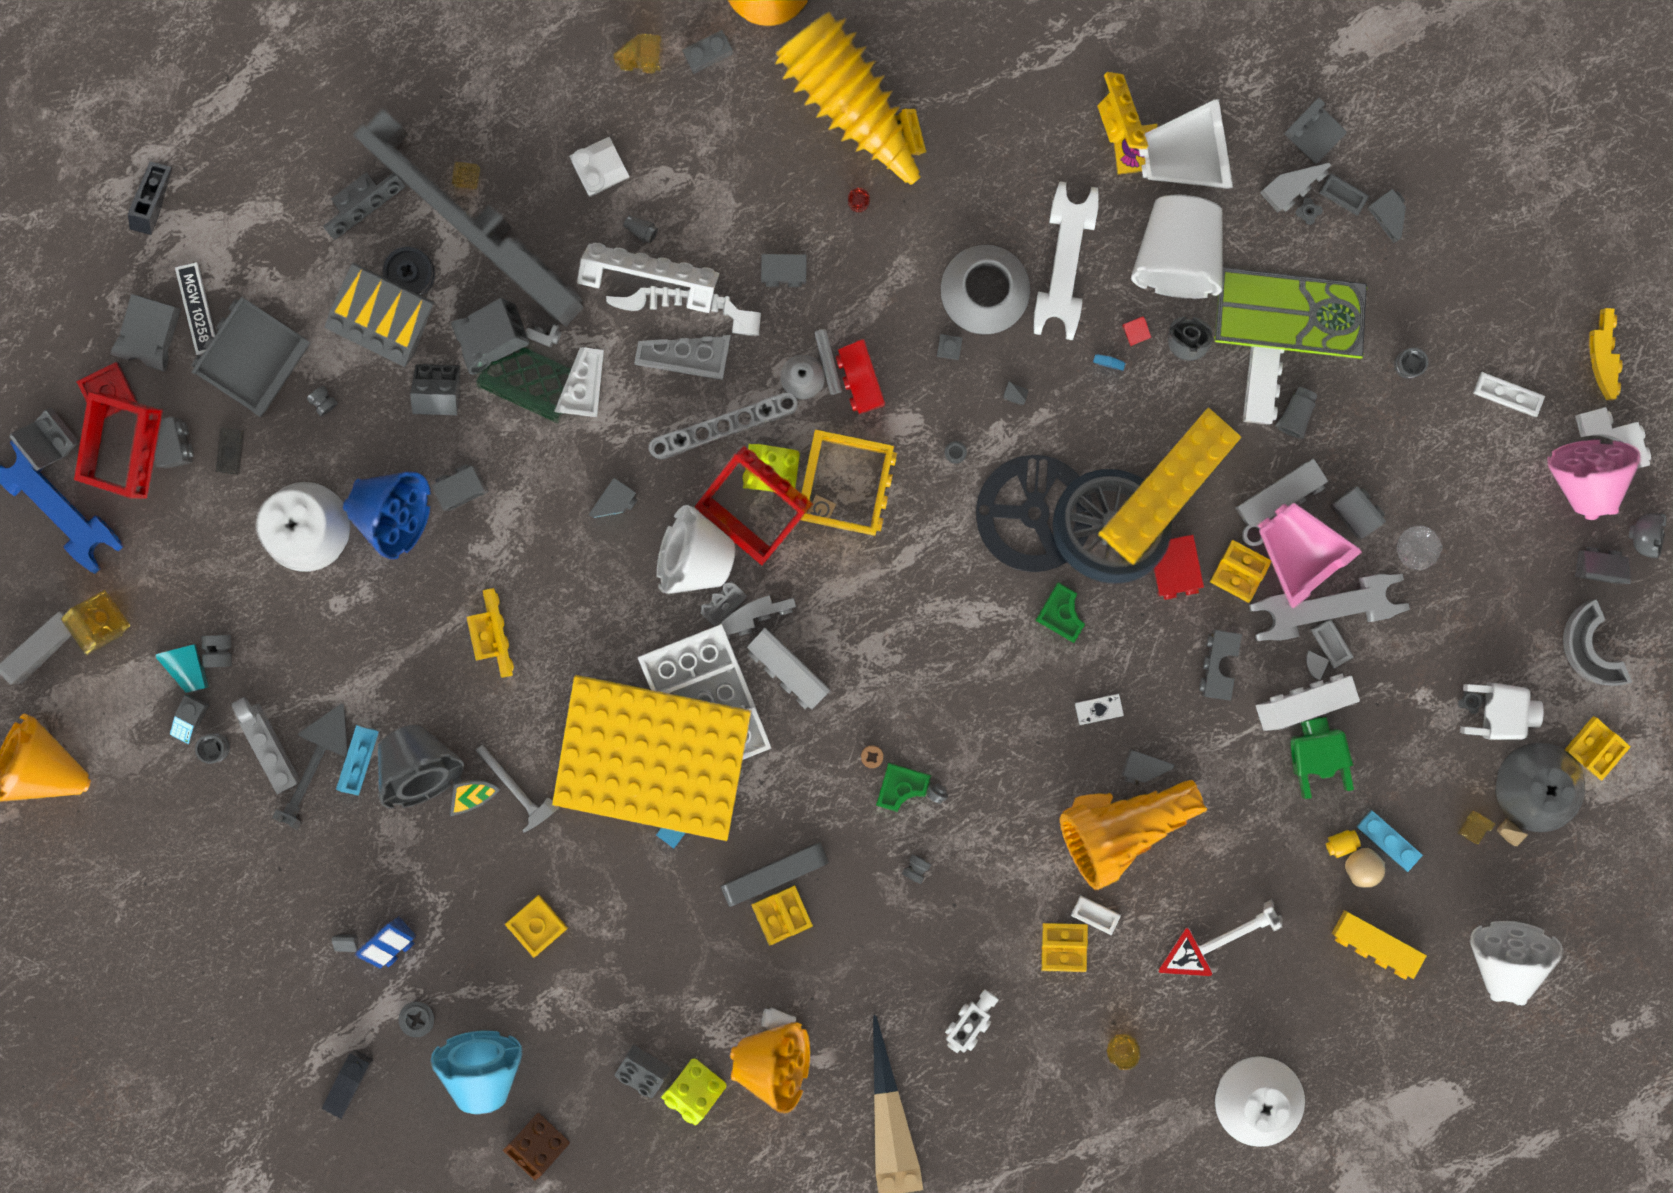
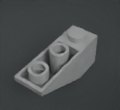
M1326 163L1279 175L1260 194L1277 213L1282 209L1286 212L1295 204L1293 199L1298 194L1303 197L1312 189L1310 184L1315 179L1320 182L1329 174L1327 169L1331 164Z

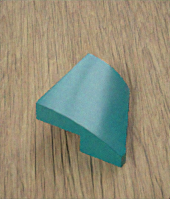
M196 644L155 655L156 659L186 693L209 687L204 667L201 666Z

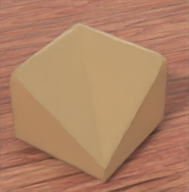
M1508 818L1497 828V832L1513 846H1518L1528 835L1522 832Z

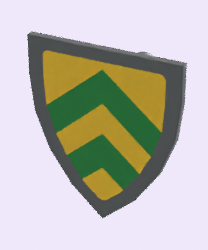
M454 777L449 815H459L483 805L500 791V788L484 780L463 781L461 777Z

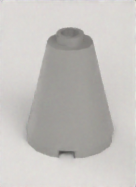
M797 355L790 358L784 364L780 375L781 384L787 393L793 394L796 399H809L821 391L825 382V372L821 363L814 357ZM806 371L807 374L801 378L798 376V372Z

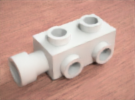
M986 989L979 996L980 1000L977 1004L972 1001L969 1005L964 1004L958 1013L960 1015L956 1023L951 1022L945 1031L947 1034L946 1040L949 1041L947 1046L956 1053L960 1050L965 1053L967 1049L971 1051L978 1042V1039L975 1037L980 1031L984 1033L991 1024V1021L988 1020L991 1017L988 1010L991 1006L994 1007L999 999ZM977 1013L978 1019L971 1020L970 1015ZM964 1031L965 1037L958 1038L957 1033Z

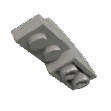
M769 595L746 604L729 615L720 624H722L728 639H731L729 634L738 632L739 636L752 633L751 628L755 627L753 618H758L759 622L770 619L771 613L779 612L780 616L792 613V608L796 607L795 600L792 598L772 604Z

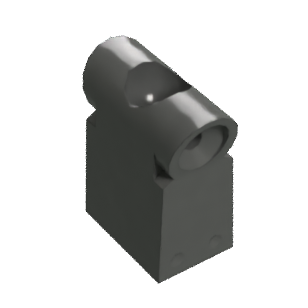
M131 294L120 336L111 350V355L128 361L138 358L147 367L165 372L168 366V349L181 308Z
M499 298L474 312L468 318L457 319L451 322L455 337L461 344L467 370L472 375L485 370L492 361H497L530 344L516 304L503 298Z

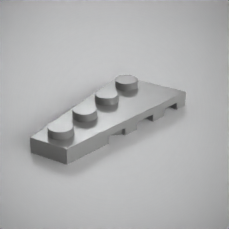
M723 335V337L707 336L693 339L680 338L678 340L638 341L634 363L635 365L723 380L731 335Z

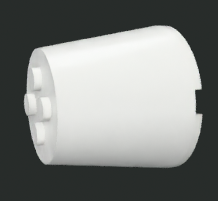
M1178 195L1158 198L1154 203L1132 272V281L1143 289L1149 286L1156 288L1155 293L1172 297L1207 298L1208 293H1212L1215 296L1220 294L1222 291V209L1215 203L1202 198Z
M300 482L280 489L265 502L258 515L257 530L262 544L278 563L296 571H315L330 565L339 557L349 539L350 519L347 516V512L343 510L342 500L334 492L320 484ZM292 520L298 522L295 531L289 527L292 524Z

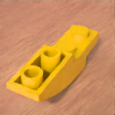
M1604 308L1600 310L1599 330L1589 332V349L1592 369L1598 386L1605 399L1611 401L1615 400L1620 394L1621 384L1618 382V373H1621L1623 363L1620 360V354H1611V350L1615 348V337H1612L1613 328L1617 325V315L1614 314L1615 309Z

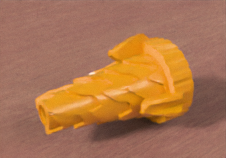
M1189 780L1160 793L1154 791L1147 795L1135 796L1131 799L1120 800L1110 804L1113 799L1111 793L1089 794L1076 797L1072 807L1064 810L1061 814L1060 827L1069 853L1081 875L1093 889L1099 890L1119 880L1122 873L1134 861L1136 856L1148 851L1152 847L1151 845L1167 836L1168 833L1186 825L1187 820L1206 812L1207 808L1203 804V799L1196 783L1193 780Z

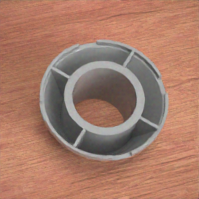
M978 245L965 249L951 260L943 274L941 282L943 306L949 317L958 326L969 332L995 334L1004 331L1019 320L1028 305L1030 297L1028 274L1019 259L1001 247ZM979 268H991L998 271L1007 283L1008 292L1006 299L993 307H982L975 304L968 297L965 289L967 276Z

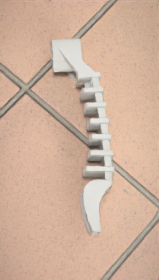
M650 286V288H640L629 297L606 296V301L608 304L620 309L638 311L644 307L646 295H650V310H657V295H662V306L669 307V296L675 297V306H681L682 297L687 298L688 304L690 290L683 291L680 288L673 290L668 287L657 288L656 286ZM713 294L711 312H718V308L723 309V315L730 316L733 319L732 333L759 336L761 313L738 310L730 302L729 296L724 298L719 297L718 294Z

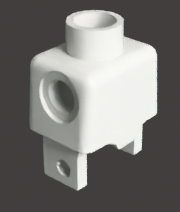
M1487 682V685H1463V691L1484 692L1486 696L1483 728L1460 726V733L1483 735V738L1525 739L1528 727H1541L1543 703L1542 701L1530 700V690L1528 688Z

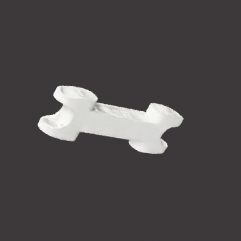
M1059 182L1052 203L1049 223L1059 224L1060 228L1049 293L1038 291L1036 298L1034 334L1041 335L1042 328L1048 318L1058 317L1065 324L1066 339L1073 340L1080 319L1082 299L1072 297L1083 229L1094 230L1098 212V188L1091 187L1089 196L1084 203L1073 204L1067 198L1066 182Z

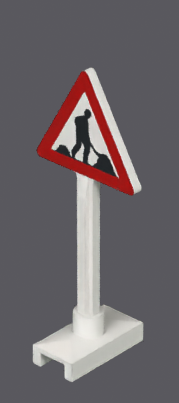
M1271 899L1264 903V912L1257 915L1255 919L1200 946L1197 944L1190 929L1186 927L1159 968V973L1212 976L1213 972L1204 954L1259 927L1263 928L1270 924L1274 931L1282 927L1281 915L1277 916L1273 900Z

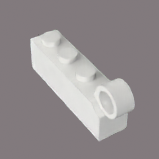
M1251 346L1243 422L1270 425L1273 420H1276L1278 407H1274L1275 398H1279L1280 385L1277 384V377L1282 374L1283 362H1279L1280 353H1284V350Z

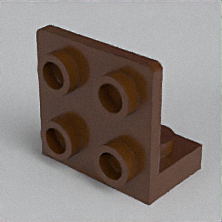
M537 1113L503 1151L533 1180H537L566 1149L570 1142L541 1114Z

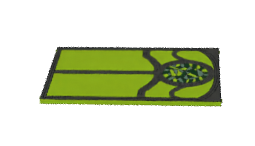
M1222 267V291L1218 294L1215 342L1362 359L1364 355L1367 284Z

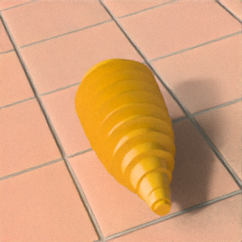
M828 12L776 53L778 59L775 64L783 63L788 68L783 79L795 77L798 81L794 92L805 90L809 94L805 105L817 103L821 107L816 118L828 115L832 119L828 130L840 127L845 131L842 141L852 138L859 143L856 152L863 149L867 150L873 155L872 160H880L887 166V169H891L905 183L908 182L912 185L921 176L907 146L909 141H905L901 132L905 124H897L895 114L900 106L890 108L887 101L893 90L882 92L879 84L885 75L873 77L871 68L875 61L864 62L861 57L866 46L855 48L852 44V40L857 32L845 34L842 27L846 19L836 21L831 13Z

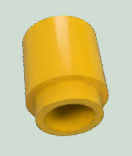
M1346 830L1328 837L1329 842L1326 843L1330 856L1334 855L1336 858L1357 851V848L1361 847L1355 830Z

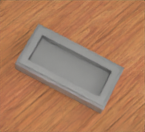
M1331 619L1311 629L1333 668L1353 658L1352 653Z

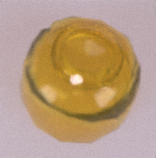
M1118 1034L1109 1040L1106 1048L1109 1062L1117 1066L1119 1070H1130L1138 1064L1141 1050L1135 1038L1127 1034Z

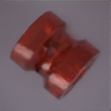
M863 188L853 189L848 195L849 208L856 213H861L868 209L870 205L869 193Z

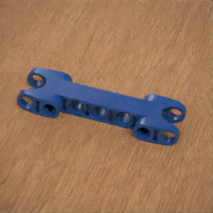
M11 440L10 444L16 452L17 459L10 468L0 465V484L13 496H16L23 490L70 538L63 546L64 549L79 564L96 574L101 568L94 558L95 547L100 543H106L119 552L124 547L121 540L99 516L95 515L88 521L40 472L42 469L35 470Z

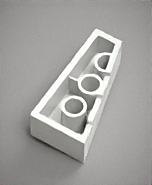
M1343 673L1330 677L1331 681L1329 682L1317 681L1311 683L1310 688L1303 690V687L1291 690L1289 695L1283 696V694L1273 696L1270 698V701L1255 705L1263 730L1282 729L1360 702L1352 676L1344 677Z

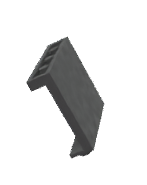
M241 297L239 300L235 299L228 310L231 313L227 319L223 317L217 325L216 329L219 331L216 336H210L205 343L204 348H206L204 354L202 356L198 355L191 365L194 367L192 373L197 374L253 411L259 417H262L311 342Z

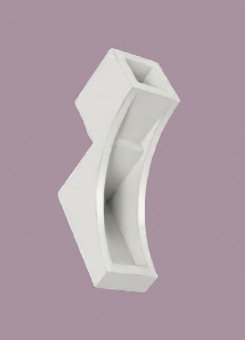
M1606 407L1575 416L1581 437L1601 436L1631 444L1640 451L1641 460L1637 468L1650 465L1651 453L1649 448L1645 447L1643 440L1645 438V431L1642 426H1639V422L1612 428L1613 417Z

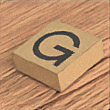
M816 495L812 502L813 505L807 514L830 518L836 504Z

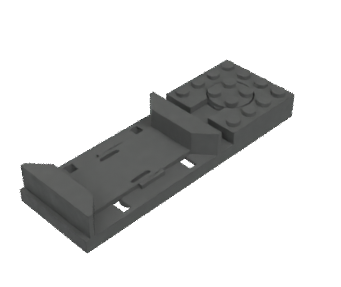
M382 109L366 128L361 125L353 134L366 148L565 327L584 308L581 304V297L551 269H548L534 254H531L517 239L512 241L509 238L504 242L501 240L512 227L491 206L488 205L474 220L396 150V147L405 139L408 133L387 112Z

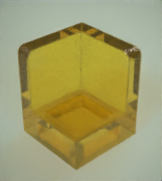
M455 161L452 184L458 188L477 190L480 167L473 163Z
M1471 811L1458 834L1478 845L1486 831H1491L1495 823L1479 813Z

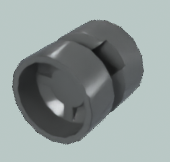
M1409 348L1396 356L1394 369L1402 378H1415L1427 370L1429 364L1428 357L1419 348Z
M231 635L201 636L202 649L206 652L202 655L203 667L232 666V654L228 652V649L232 647Z
M218 733L204 735L196 742L195 754L198 759L207 764L224 760L230 751L228 739Z

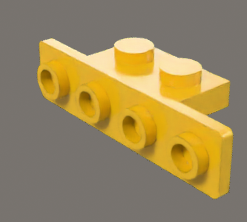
M1106 72L1104 77L1110 93L1097 106L1109 141L1118 143L1125 135L1130 148L1146 150L1149 145L1124 75Z
M494 588L483 590L487 613L467 617L475 659L477 661L497 656L501 678L513 676L514 665L512 659L509 658L507 650L509 642L507 637L504 636L503 631L504 619L499 613L498 608L499 596Z

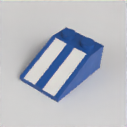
M398 916L355 954L378 968H382L384 965L390 967L398 959L397 953L401 950L406 952L415 944L412 940L416 935Z

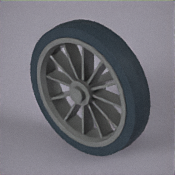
M1101 469L1078 477L1064 490L1054 511L1053 535L1064 559L1079 573L1100 582L1126 583L1145 576L1162 560L1169 547L1172 534V520L1134 564L1121 554L1123 562L1108 561L1110 544L1101 536L1086 550L1077 540V538L1100 533L1117 513L1120 493L1131 497L1145 481L1143 478L1122 470ZM1102 491L1117 492L1113 511L1109 510ZM1096 492L1103 512L1088 501L1085 496ZM1079 503L1095 517L1072 511L1075 505ZM1071 520L1095 527L1073 532ZM1100 541L1106 546L1104 560L1089 553Z

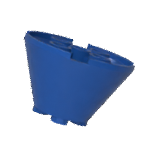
M412 471L362 480L356 479L349 497L343 503V510L347 512L351 522L381 556L388 559L399 558L398 555L403 552L408 553L415 546L425 529L431 507L427 505V494L431 495L430 487L424 476Z

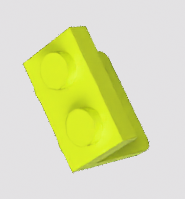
M749 444L748 449L754 451L758 458L770 465L777 474L788 480L794 488L796 487L800 458L798 450ZM745 468L743 488L774 492Z
M691 1059L661 1098L669 1108L676 1109L681 1113L685 1121L696 1126L705 1117L727 1085L697 1059Z

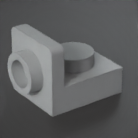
M554 324L549 336L546 335V330L536 326L534 330L528 328L526 334L528 339L552 348L553 343L557 345L562 332L559 331L560 327Z

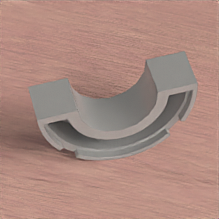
M1597 599L1587 600L1574 610L1564 629L1563 647L1568 662L1580 676L1593 683L1610 686L1631 683L1632 680L1623 661L1606 662L1598 657L1594 651L1592 644L1593 632L1600 623L1605 621Z

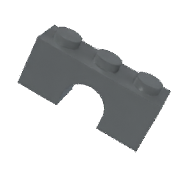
M1213 630L1212 634H1208L1206 646L1210 647L1209 655L1205 656L1203 661V669H1206L1205 678H1201L1199 686L1202 696L1231 701L1235 679L1225 677L1220 673L1219 662L1228 655L1239 656L1242 634Z

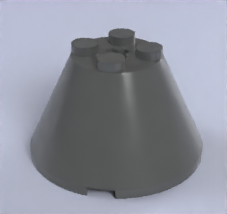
M1531 743L1519 747L1506 757L1497 773L1495 788L1497 802L1504 815L1515 825L1533 832L1556 830L1569 823L1582 806L1585 796V779L1582 769L1576 759L1559 746L1548 743Z

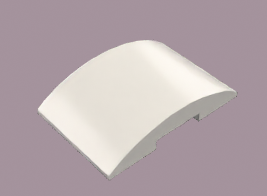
M722 624L638 657L649 687L653 691L751 710L743 759L771 749L753 698Z

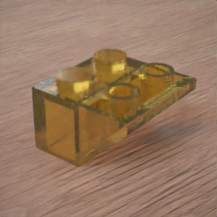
M637 34L614 53L613 59L616 66H620V70L633 71V68H640L645 73H655L656 70L661 71L664 46L662 37Z

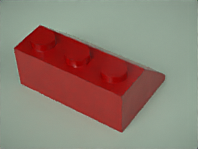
M864 339L838 349L839 355L835 356L839 369L844 368L846 376L842 377L846 390L851 389L853 398L849 400L853 411L857 410L860 415L884 407L885 402Z

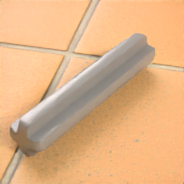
M825 329L815 331V337L830 394H839L842 389L827 332Z

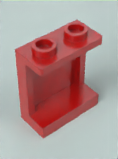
M1194 535L1170 539L1166 554L1154 568L1158 589L1157 595L1163 596L1164 600L1177 598V593L1184 591L1186 595L1199 593V588H1204Z

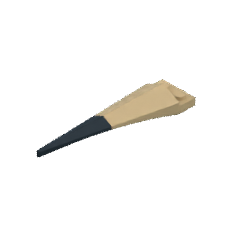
M874 1015L875 1165L878 1193L923 1190L919 1162L878 1019Z

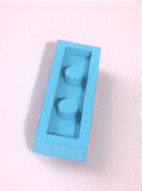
M356 725L336 790L359 795L379 731Z
M1372 810L1357 825L1361 832L1407 872L1423 856Z

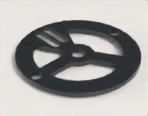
M1043 455L1017 457L998 467L982 486L976 505L977 527L987 549L1007 566L1026 572L1048 571L1067 563L1060 553L1047 524L1050 511L1043 500L1056 478L1068 487L1070 483L1080 476L1062 461ZM1029 459L1036 460L1035 490L1032 493H1029L1026 489ZM1045 459L1047 461L1046 491L1039 493V462ZM1018 476L1027 501L1022 506L994 504L995 498L1003 485L1013 477ZM1090 494L1085 496V498L1092 503ZM1079 503L1075 505L1076 513L1081 514L1082 512H1087L1091 517H1093V515L1088 510H1086L1082 505H1080ZM982 505L989 507L987 515L980 514L979 508ZM1032 507H1037L1041 511V516L1037 520H1032L1028 516V511ZM993 518L1021 519L1025 526L1035 529L1047 554L1027 555L1010 548L997 533ZM1075 522L1073 532L1091 528L1092 525ZM1089 536L1077 538L1082 547Z

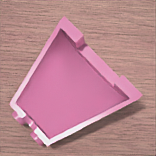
M1284 503L1274 511L1277 514L1274 518L1270 520L1267 517L1257 526L1260 528V535L1288 603L1292 608H1295L1311 595L1310 592L1330 575L1357 557L1361 550L1295 503L1289 506Z

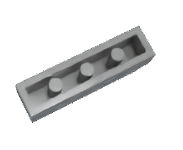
M1314 459L1307 461L1235 507L1247 525L1242 531V539L1247 545L1257 546L1263 543L1262 537L1257 542H1251L1247 537L1248 530L1251 527H1256L1260 530L1257 525L1267 517L1269 519L1273 516L1275 517L1277 514L1274 511L1284 503L1287 506L1292 503L1300 505L1306 501L1305 496L1312 492L1315 495L1325 489L1323 484L1327 483L1328 480Z
M245 697L232 703V708L276 794L283 793L298 785L301 780L261 705L255 704L251 706Z

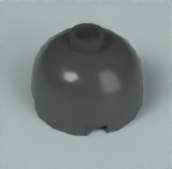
M1186 317L1175 319L1170 325L1167 340L1171 352L1176 357L1186 361H1195L1205 356L1213 342L1211 327L1205 321L1193 317L1192 320H1185Z
M1648 513L1641 516L1637 520L1636 525H1631L1629 538L1633 539L1634 548L1641 555L1659 558L1665 536L1662 526H1666V514Z

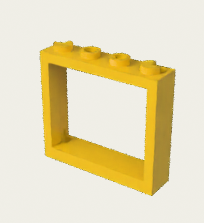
M815 430L802 488V494L806 495L809 501L822 441L885 454L870 527L807 514V512L801 520L875 536L876 531H881L884 518L879 516L881 509H886L888 496H884L886 487L890 488L893 474L888 473L890 465L895 466L897 453L893 452L894 446Z

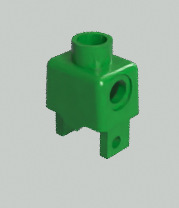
M1327 716L1302 721L1303 735L1294 736L1290 740L1293 773L1298 776L1302 798H1312L1308 774H1317L1324 779L1333 777L1338 769L1341 772L1344 790H1354L1350 766H1353L1345 733L1338 729L1330 730Z

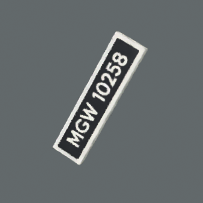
M196 262L176 267L175 270L196 355H201L206 351L204 345L209 337H215L216 333L199 265Z

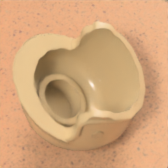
M1361 848L1349 856L1345 863V869L1355 886L1363 888L1373 887L1380 883L1384 877L1385 862L1372 849Z

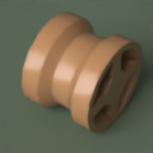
M874 745L865 747L861 753L862 763L868 768L879 767L883 761L881 749Z

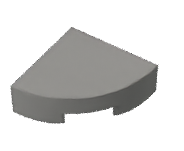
M1308 651L1306 655L1307 667L1314 678L1321 680L1329 660Z

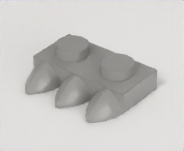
M733 581L725 582L720 593L712 594V601L709 604L701 605L700 613L713 626H718L741 604L747 595Z

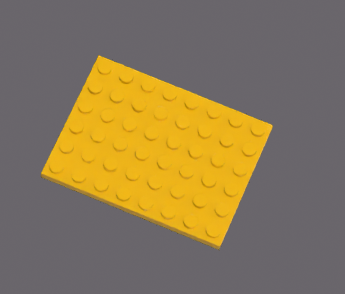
M575 675L552 805L727 841L752 711Z

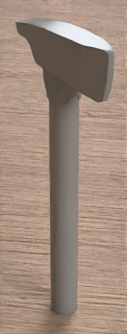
M483 745L476 750L526 808L530 817L528 818L529 824L523 829V832L536 827L559 809V806L552 805L553 800L550 798H546L540 807L534 804Z

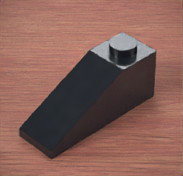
M149 162L128 212L130 230L152 235L159 218L172 167Z
M354 1049L340 1070L322 1109L342 1119L373 1059Z

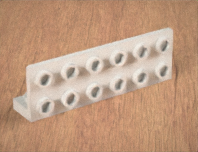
M601 243L588 244L581 258L577 283L599 288L603 268L691 287L687 308L709 313L719 273L707 267L700 269L693 267L689 263H673L667 258H651L645 253L633 254L623 248L611 249Z

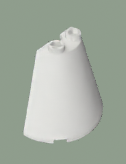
M1218 99L1145 133L1149 147L1146 150L1139 149L1140 157L1145 156L1146 164L1142 165L1143 178L1156 181L1233 188Z

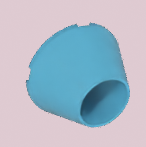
M474 1031L446 1040V1045L441 1048L439 1046L435 1048L431 1056L432 1067L459 1109L471 1114H483L497 1110L505 1104L522 1057V1047L516 1038L511 1035L508 1038L500 1036L497 1031Z

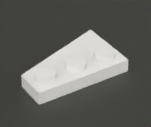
M580 347L554 412L597 417L604 350Z

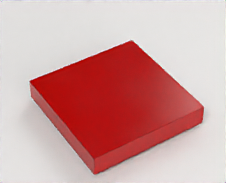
M118 362L76 381L86 402L89 392L107 393L137 402ZM106 405L104 419L123 409Z

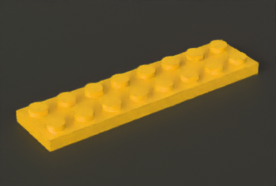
M1208 407L1102 529L1099 535L1129 562L1134 564L1242 437Z

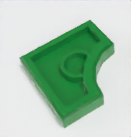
M1057 582L1035 621L1075 643L1085 626V623L1079 619L1075 611L1077 593Z
M888 762L876 806L898 812L901 804L907 799L915 796H926L932 775Z

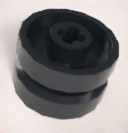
M410 246L400 247L392 251L385 259L382 268L384 278L421 296L429 292L436 278L435 266L431 259L419 249ZM408 270L413 272L412 276L406 275Z

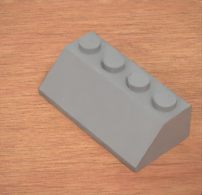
M764 628L748 645L747 648L750 651L747 654L756 663L759 660L766 665L764 670L772 678L777 676L782 681L780 686L790 694L793 691L798 696L796 701L804 709L809 707L812 710L830 692V689L767 628Z

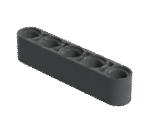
M818 842L721 885L720 888L728 906L731 907L828 864L829 861L821 842Z

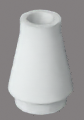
M770 1008L764 1010L761 1024L769 1030L796 1022V1017Z

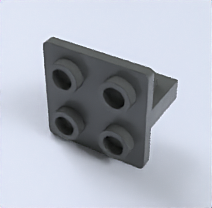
M633 1044L614 1076L621 1083L630 1085L638 1090L641 1095L652 1099L665 1081L671 1067Z

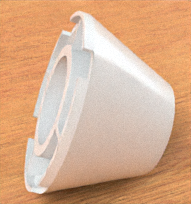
M682 506L674 515L677 519L673 527H667L658 556L657 577L661 578V584H658L661 592L667 594L719 587L728 578L734 561V541L694 507Z

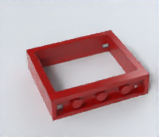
M89 392L74 480L129 498H147L162 410L107 393ZM106 405L138 414L126 487L94 477Z
M743 446L694 508L729 536L734 543L760 565H763L811 508L813 503L809 501L806 495L796 490L788 480L777 474L770 465L758 458L754 451ZM739 463L798 511L770 546L712 498Z

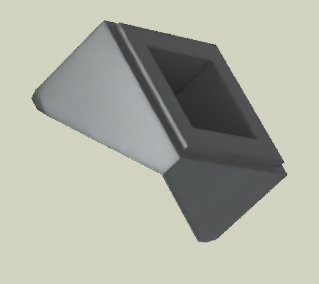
M1008 381L1003 399L1022 406L1025 404L1028 390Z

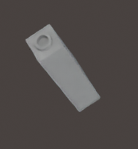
M59 611L0 663V674L10 685L24 683L80 628L76 624L77 619L70 612Z

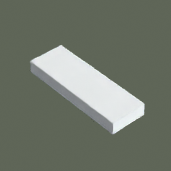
M1481 372L1473 394L1533 417L1538 416L1545 398L1544 395Z

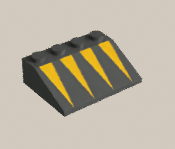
M353 262L330 309L324 328L406 367L415 356L434 302Z

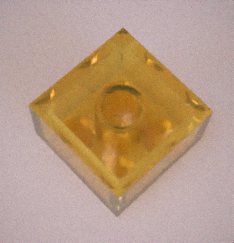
M106 590L70 608L61 618V621L86 656L121 637L131 626Z

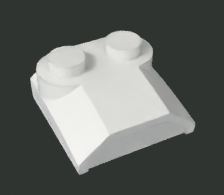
M610 137L584 149H579L569 156L589 197L629 178Z

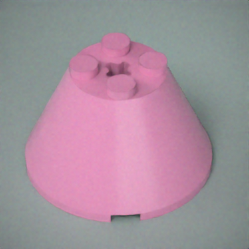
M1600 439L1578 441L1563 445L1552 451L1551 458H1547L1548 467L1575 512L1585 515V518L1588 520L1597 519L1599 515H1613L1619 512V506L1641 460L1640 451L1635 446L1613 440V444H1600Z

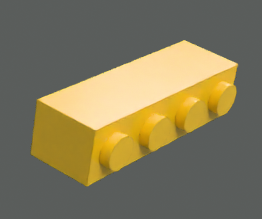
M1345 910L1331 933L1337 937L1335 939L1336 942L1345 947L1348 944L1356 947L1354 952L1365 958L1369 954L1376 958L1374 963L1385 969L1389 965L1396 969L1394 974L1405 980L1408 976L1412 979L1415 978L1426 958V955Z

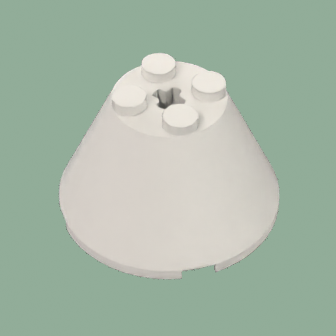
M1513 921L1491 922L1488 927L1482 928L1480 925L1475 928L1471 934L1470 944L1487 991L1490 993V998L1497 1002L1504 1000L1514 1002L1517 1005H1525L1527 1000L1531 998L1560 961L1563 949L1558 939L1554 936L1552 939L1544 934L1545 930Z
M1261 1056L1250 1057L1237 1062L1224 1073L1215 1095V1108L1220 1123L1233 1138L1251 1146H1269L1283 1141L1297 1128L1304 1113L1305 1096L1300 1080L1287 1065L1271 1058Z

